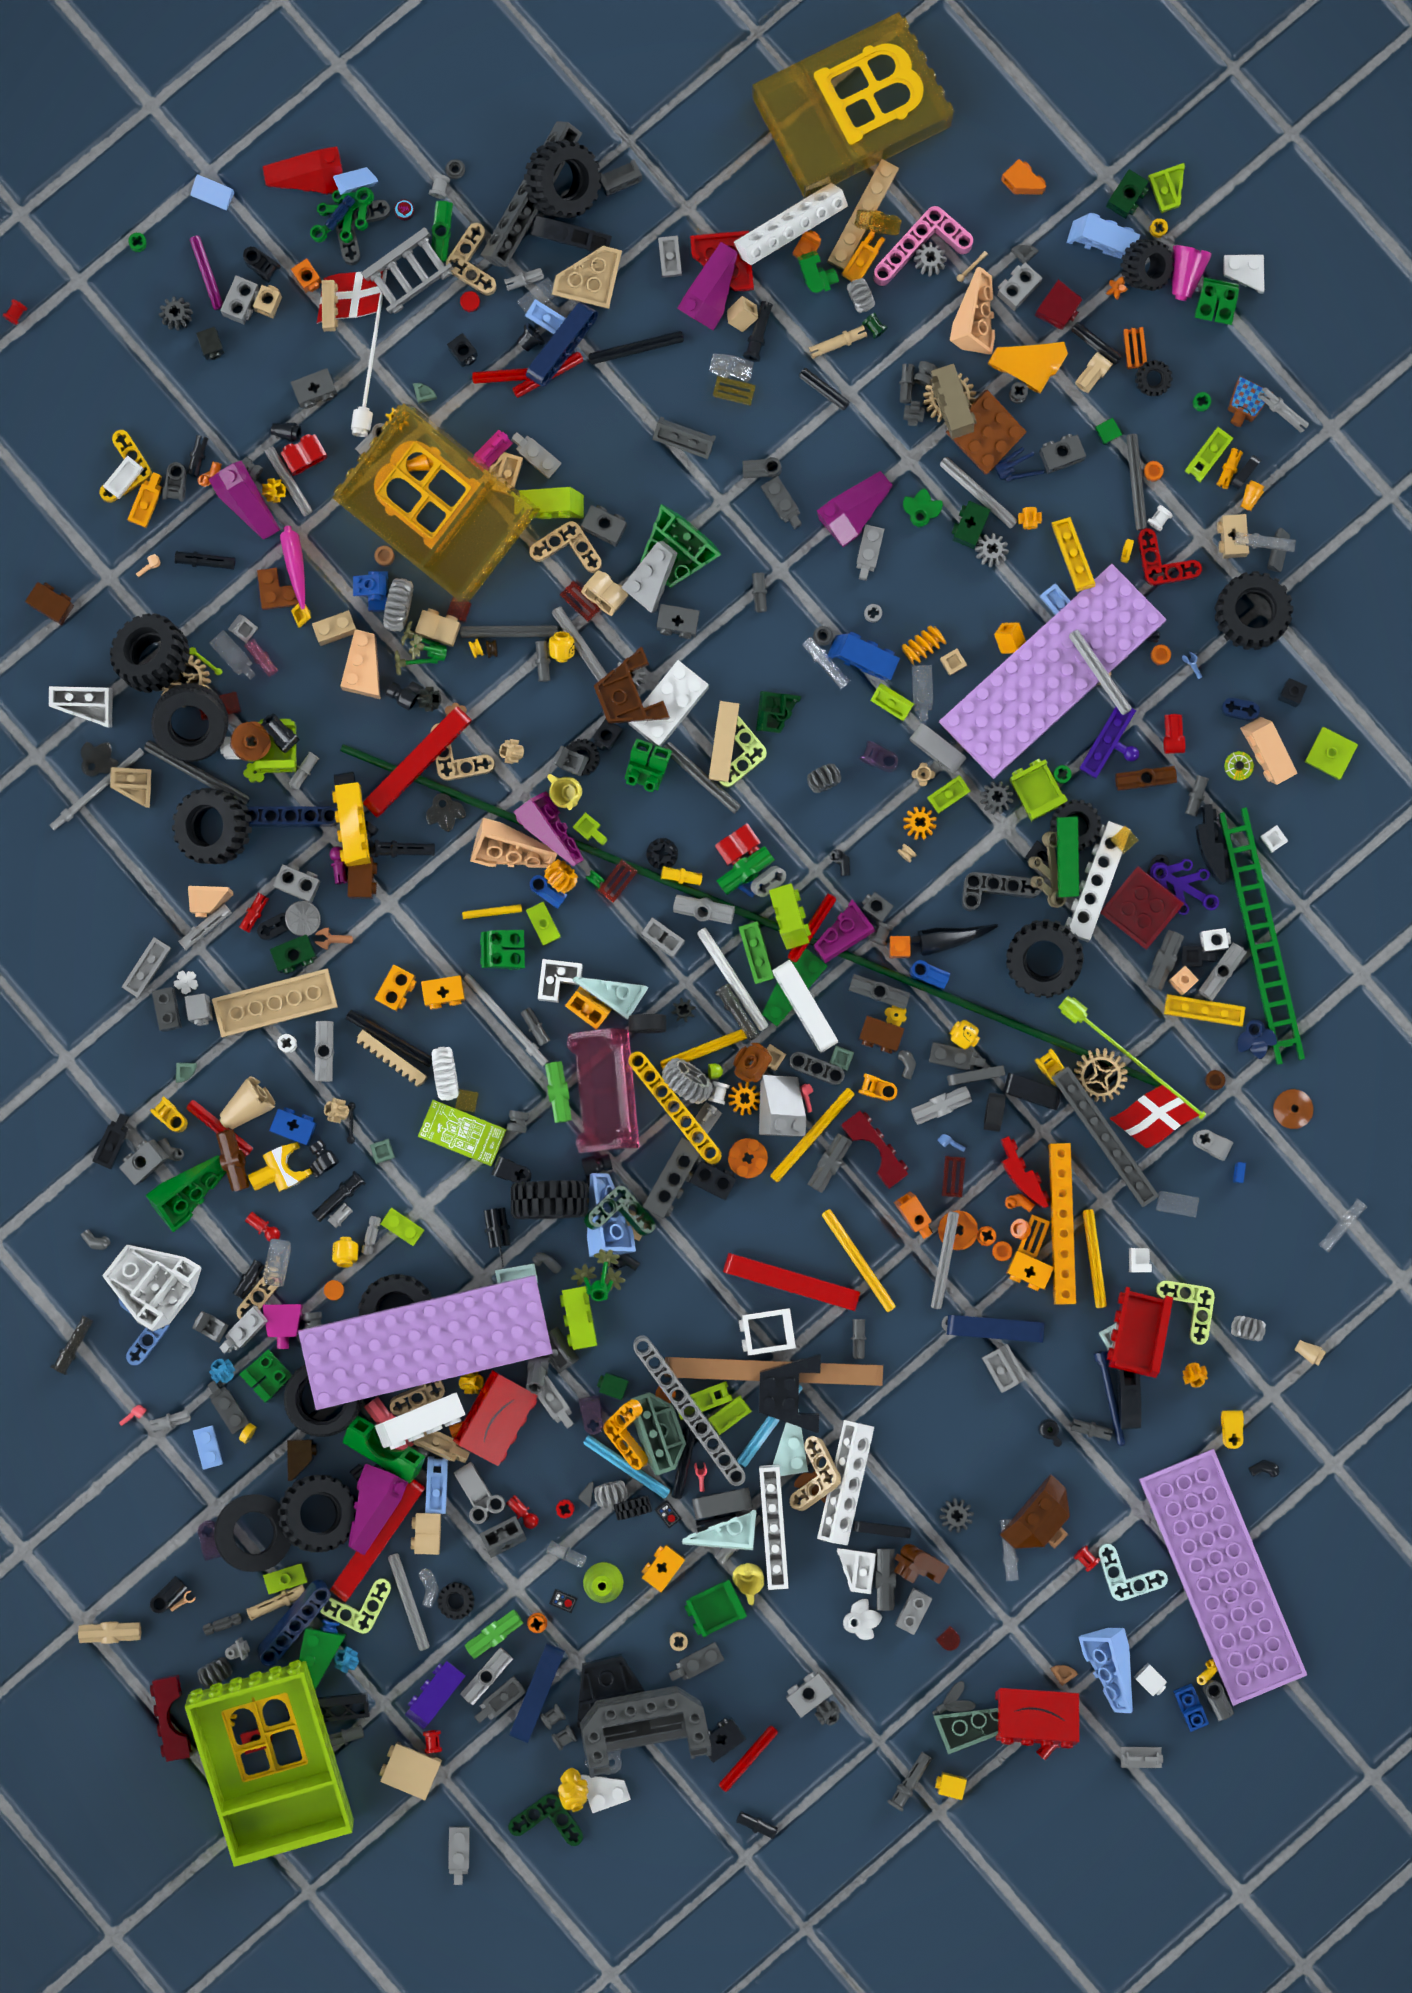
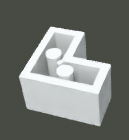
M542 959L538 1000L559 1003L561 983L578 985L572 980L574 977H582L583 965L581 963Z

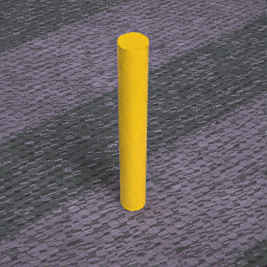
M518 904L464 911L462 916L464 920L522 912V906Z

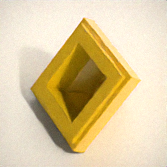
M298 603L291 610L298 628L311 619V612L306 604L305 609L301 610Z

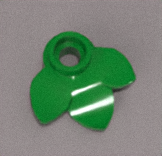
M925 488L920 490L914 499L905 496L903 501L904 510L910 515L912 524L917 527H923L928 524L930 519L937 517L943 506L941 500L931 501L930 494ZM919 514L924 517L921 521L916 518Z

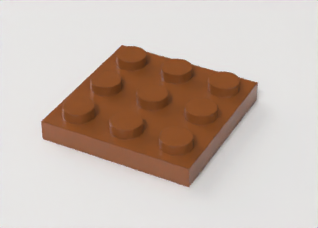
M985 390L969 407L970 412L974 413L977 422L974 424V432L952 440L984 474H988L1027 431L988 390ZM947 430L945 433L951 438L949 431Z

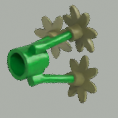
M410 621L406 625V631H404L401 644L404 645L407 638H414V641H410V645L413 647L409 649L412 659H415L416 655L420 657V651L422 652L423 650L428 651V657L431 658L417 660L400 659V654L396 650L394 659L396 661L397 675H401V667H406V665L437 664L438 660L444 661L447 653L446 645H440V642L414 634L415 632L410 630L412 621ZM421 641L430 644L429 647L424 646Z
M600 1249L599 1253L594 1254V1257L599 1258L597 1263L603 1264L601 1280L595 1281L590 1286V1279L596 1278L597 1275L592 1273L595 1267L588 1268L586 1264H583L582 1270L574 1268L577 1274L571 1277L572 1280H578V1286L585 1282L587 1294H591L592 1299L595 1301L607 1300L608 1293L613 1289V1286L621 1290L619 1283L626 1281L624 1278L619 1277L622 1273L621 1270L614 1273L613 1269L609 1267L610 1262L618 1264L616 1259L620 1256L613 1254V1250H608L606 1253Z

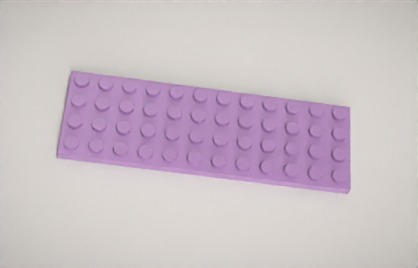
M1113 564L1094 579L1095 587L1082 590L939 721L993 779L1099 683V680L1069 638L1071 632L1079 630L1109 674L1166 622L1167 619Z
M535 1275L298 1331L316 1410L553 1354Z
M1208 1450L1140 1478L1139 1481L1232 1706L1307 1676L1215 1450Z

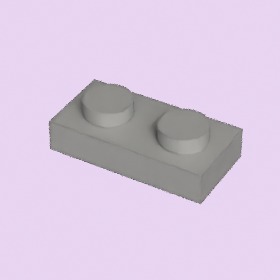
M678 236L659 237L662 278L682 276Z

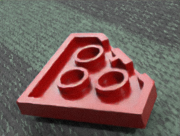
M749 231L690 236L692 257L702 266H705L720 242L737 251L734 241L748 234ZM738 253L729 288L734 292L754 290L752 265L742 260Z

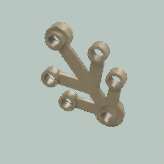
M1048 831L1042 836V842L1047 847L1049 868L1042 862L1040 857L1035 856L1029 859L1028 864L1031 868L1038 869L1050 880L1051 887L1044 883V879L1041 876H1033L1031 878V886L1039 888L1048 896L1047 900L1051 907L1059 908L1065 904L1066 897H1058V865L1055 853L1057 832Z

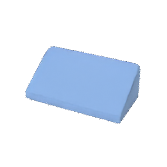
M367 167L333 176L340 195L357 191L361 187L369 188L378 183L377 178Z
M198 174L191 191L192 197L226 211L234 195L233 189Z

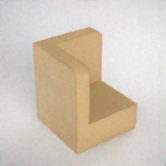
M741 296L727 310L728 323L744 332L758 319L757 305Z

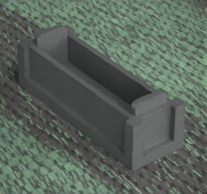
M660 417L652 440L708 459L716 436L706 435Z

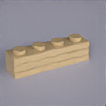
M322 280V328L324 332L336 331V327H338V319H336V315H338V308H336V303H338V296H336L338 285L334 280Z

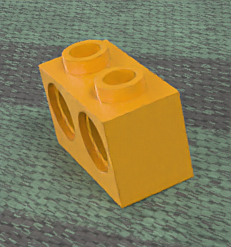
M393 964L375 1000L396 1012L398 1009L402 1010L407 1002L405 996L408 991H413L417 983L415 975ZM400 975L407 977L405 985L400 986L397 984L396 980ZM396 993L397 1000L394 1003H389L387 1001L388 994Z

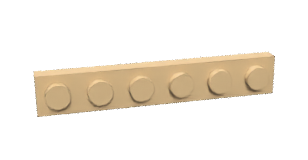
M881 159L827 263L844 271L892 184L899 167Z

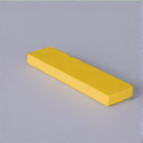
M1071 517L1052 522L1054 534L1076 592L1095 587L1093 575Z
M1167 994L1163 1014L1243 1027L1246 1007Z

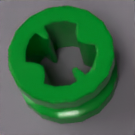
M137 232L130 235L128 240L130 248L135 252L143 251L147 245L145 236ZM139 238L142 239V240H141V243H142L141 246L138 245V244H137L136 246H134V241H133L134 239H135V240H139Z
M1205 392L1198 393L1193 399V407L1199 412L1206 411L1211 404V397ZM1205 398L1207 405L1199 406L1197 399Z
M1065 765L1058 766L1053 772L1055 781L1059 784L1067 783L1071 778L1070 768ZM1058 770H1062V772L1065 770L1067 772L1066 779L1058 778Z
M591 870V874L585 878L594 886L600 888V883H604L605 880Z

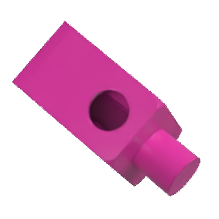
M303 1304L263 1305V1313L268 1320L266 1323L268 1337H277V1349H289V1337H298Z

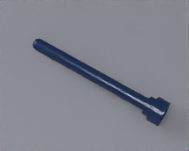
M1108 1350L1094 1353V1359L1101 1367L1117 1444L1124 1446L1125 1438L1123 1429H1120L1119 1411L1108 1366L1110 1362L1107 1359Z

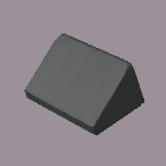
M1279 528L1275 532L1267 565L1268 570L1282 571L1290 535L1283 528Z
M555 1327L548 1332L553 1354H548L547 1356L556 1370L561 1373L577 1362L579 1358L572 1347H569L559 1328Z

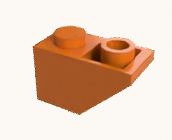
M1020 159L1003 173L1001 181L1014 194L1042 195L1047 187L1045 180L1039 175L1036 176L1032 172L1031 166Z

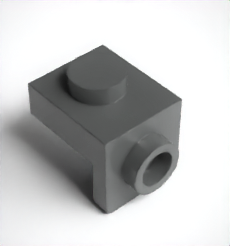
M560 746L559 751L555 754L553 764L564 771L581 777L589 758L570 751L564 746Z
M201 1311L195 1319L192 1329L220 1343L229 1325L213 1315Z

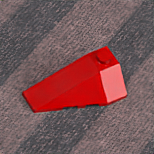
M337 146L312 151L263 166L265 183L268 187L299 189L305 192H320L321 194H332L338 190L333 176L343 174Z

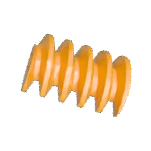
M928 626V632L922 630V637L915 635V641L912 639L908 640L909 646L906 644L902 645L905 656L913 665L914 660L918 663L921 662V655L927 658L926 651L933 654V646L940 649L939 642H942L944 645L947 644L945 638L935 626L934 628Z

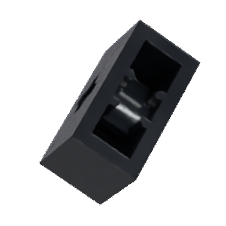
M725 1717L717 1723L718 1727L712 1732L710 1729L708 1730L711 1743V1756L708 1757L713 1763L746 1740V1736L732 1717L730 1719ZM718 1734L721 1736L726 1735L724 1743L722 1741L717 1742Z

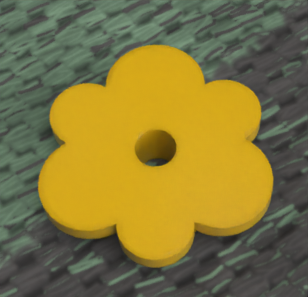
M895 1006L887 1008L885 1010L886 1022L900 1026L907 1019L905 1016L906 1008L905 1010Z

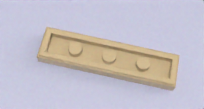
M720 701L709 780L729 781L739 711L738 703Z

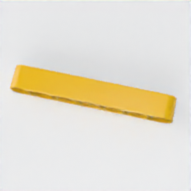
M642 1052L632 1053L629 1057V1064L701 1157L709 1164L718 1163L722 1157L720 1149L674 1091L669 1088V1085L664 1082V1079ZM638 1058H643L641 1066H635V1061ZM650 1073H655V1079L648 1082L647 1076ZM666 1088L667 1094L664 1097H659V1091ZM678 1103V1111L671 1112V1106ZM691 1119V1125L686 1128L683 1127V1121ZM703 1134L702 1142L695 1143L696 1135ZM709 1150H716L713 1158H707Z

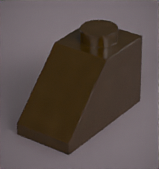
M313 1439L287 1440L288 1481L295 1480L314 1460V1456H317V1443H313Z

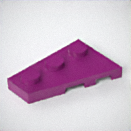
M852 899L846 910L840 913L831 928H828L814 944V949L822 960L827 963L875 932V929Z

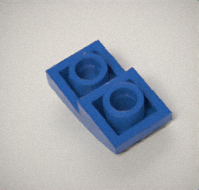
M1192 1683L1173 1691L1190 1732L1209 1724Z

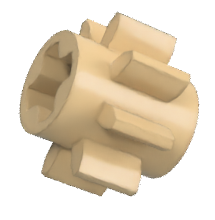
M505 740V743L500 746L499 753L501 758H505V763H518L522 759L524 748L522 745H518L519 740Z
M332 1098V1101L326 1103L324 1114L328 1116V1121L341 1123V1120L347 1118L349 1108L345 1105V1100Z

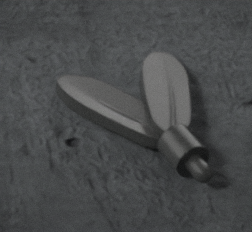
M963 1681L954 1684L943 1704L937 1706L936 1710L932 1712L933 1715L937 1713L942 1714L947 1710L966 1712L976 1707V1704L969 1700L957 1701L964 1690Z

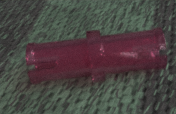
M255 639L245 644L244 647L255 658L254 662L262 667L268 677H271L278 671V668L269 659V654L262 650Z

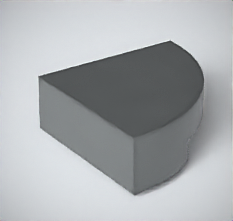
M1017 245L1011 249V252L1024 264L1032 259L1039 250L1033 246Z

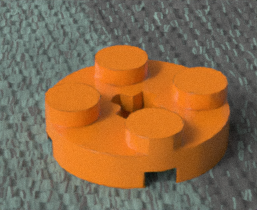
M750 1138L741 1139L734 1143L728 1156L731 1170L743 1178H754L760 1175L765 1169L768 1160L765 1147L757 1140ZM745 1153L753 1155L754 1158L751 1159V1164H748L747 1161H742Z
M953 1211L959 1213L957 1227L960 1225L963 1227L961 1230L963 1234L955 1235L953 1249H966L977 1238V1222L971 1214L965 1211ZM948 1213L942 1217L937 1229L942 1243Z

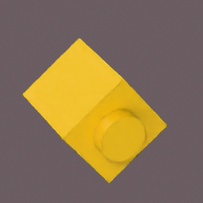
M942 1772L941 1777L937 1776L935 1788L938 1789L937 1792L940 1795L962 1800L967 1779Z

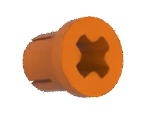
M983 1226L978 1230L977 1241L981 1245L990 1246L995 1242L996 1232L992 1227ZM990 1231V1236L992 1237V1239H987L986 1241H984V1236L982 1235V1232L986 1233Z
M542 1613L530 1615L527 1621L529 1630L533 1633L543 1632L547 1627L545 1615ZM535 1618L538 1619L539 1622L542 1621L543 1623L540 1625L539 1629H537L536 1626H532V1623H534Z

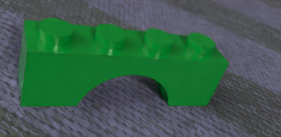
M357 1416L347 1427L342 1442L409 1484L420 1473L426 1457L409 1446L403 1450H390V1447L383 1448L380 1438L376 1433L375 1425L360 1416Z

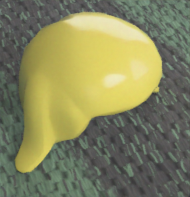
M548 774L547 778L552 783L549 795L553 803L560 808H568V810L577 806L582 796L580 783L572 777L559 778Z
M746 1563L737 1566L733 1571L732 1577L739 1591L746 1595L748 1604L753 1605L755 1594L764 1587V1575L759 1566Z

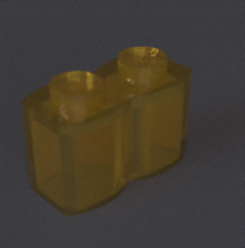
M860 209L857 210L854 224L860 229L871 230L877 234L898 235L902 220L895 215H887L881 211Z

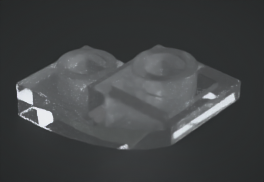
M713 354L709 371L724 378L732 375L748 382L751 379L754 362L731 355Z

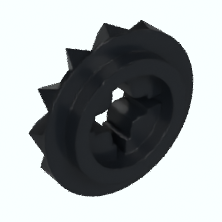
M657 838L647 848V860L656 869L662 870L663 866L670 868L677 861V847L667 838ZM665 846V852L671 856H664L661 862H659V855L654 851H661V848Z

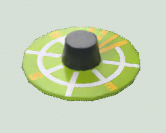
M1237 751L1231 753L1226 758L1224 768L1230 778L1240 781L1245 780L1252 774L1254 764L1248 754Z

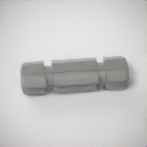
M370 1217V1226L367 1228L364 1239L365 1245H363L361 1251L363 1254L372 1255L373 1244L375 1245L379 1230L377 1227L380 1226L381 1222L379 1217Z

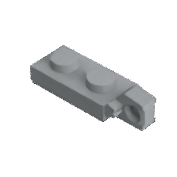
M516 432L511 440L518 445L516 450L519 452V455L548 479L562 464L529 436H526L524 439Z
M865 524L856 568L861 569L860 580L867 581L868 572H874V568H876L884 533L883 528Z
M253 1306L225 1336L227 1340L219 1347L224 1354L230 1353L233 1349L238 1350L244 1347L268 1322L257 1306Z
M546 1375L544 1389L536 1395H538V1399L553 1420L555 1419L557 1423L562 1421L568 1429L574 1425L568 1416L572 1411Z
M449 1827L448 1869L449 1874H454V1885H462L463 1874H468L470 1827Z

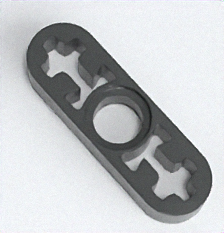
M1004 1065L949 1075L947 1079L949 1086L1005 1076Z

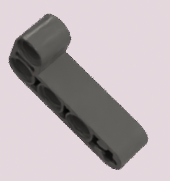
M971 872L964 879L962 906L967 911L976 910L980 905L982 893L1035 898L1040 894L1041 890L1037 888L1034 893H1031L1030 889L1024 888L1023 893L1020 892L1022 882L1025 883L1023 887H1030L1031 878ZM975 877L978 880V886H970L968 879ZM988 880H996L998 888L991 889L988 886ZM1013 881L1017 883L1018 889L1010 891L1007 886L1008 882ZM974 897L976 905L968 906L966 898Z

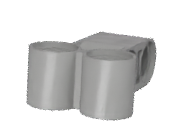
M472 1462L454 1472L458 1482L473 1505L469 1512L470 1520L473 1523L481 1524L485 1522L489 1516L488 1511L499 1513L504 1510L506 1506L505 1499L500 1495H491ZM494 1498L499 1499L502 1503L499 1510L491 1507V1501ZM476 1509H481L484 1512L482 1520L474 1518V1511Z

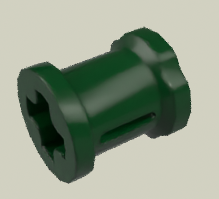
M875 312L862 322L863 326H866L871 331L874 339L882 335L888 328L879 321Z

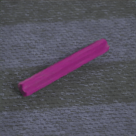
M193 236L190 238V242L214 310H219L222 308L223 302L200 236Z

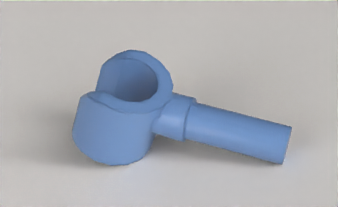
M1189 651L1191 655L1190 660L1185 655L1182 656V660L1191 665L1197 678L1200 679L1202 675L1196 664L1198 658L1196 654Z
M942 1134L937 1140L943 1147L950 1143L963 1152L966 1147L955 1142L946 1134Z

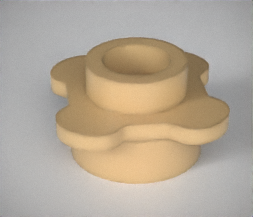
M921 763L917 770L912 771L911 775L919 781L920 786H926L927 782L935 777V772L931 771L926 763Z

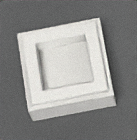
M1277 825L1260 836L1271 853L1288 842Z

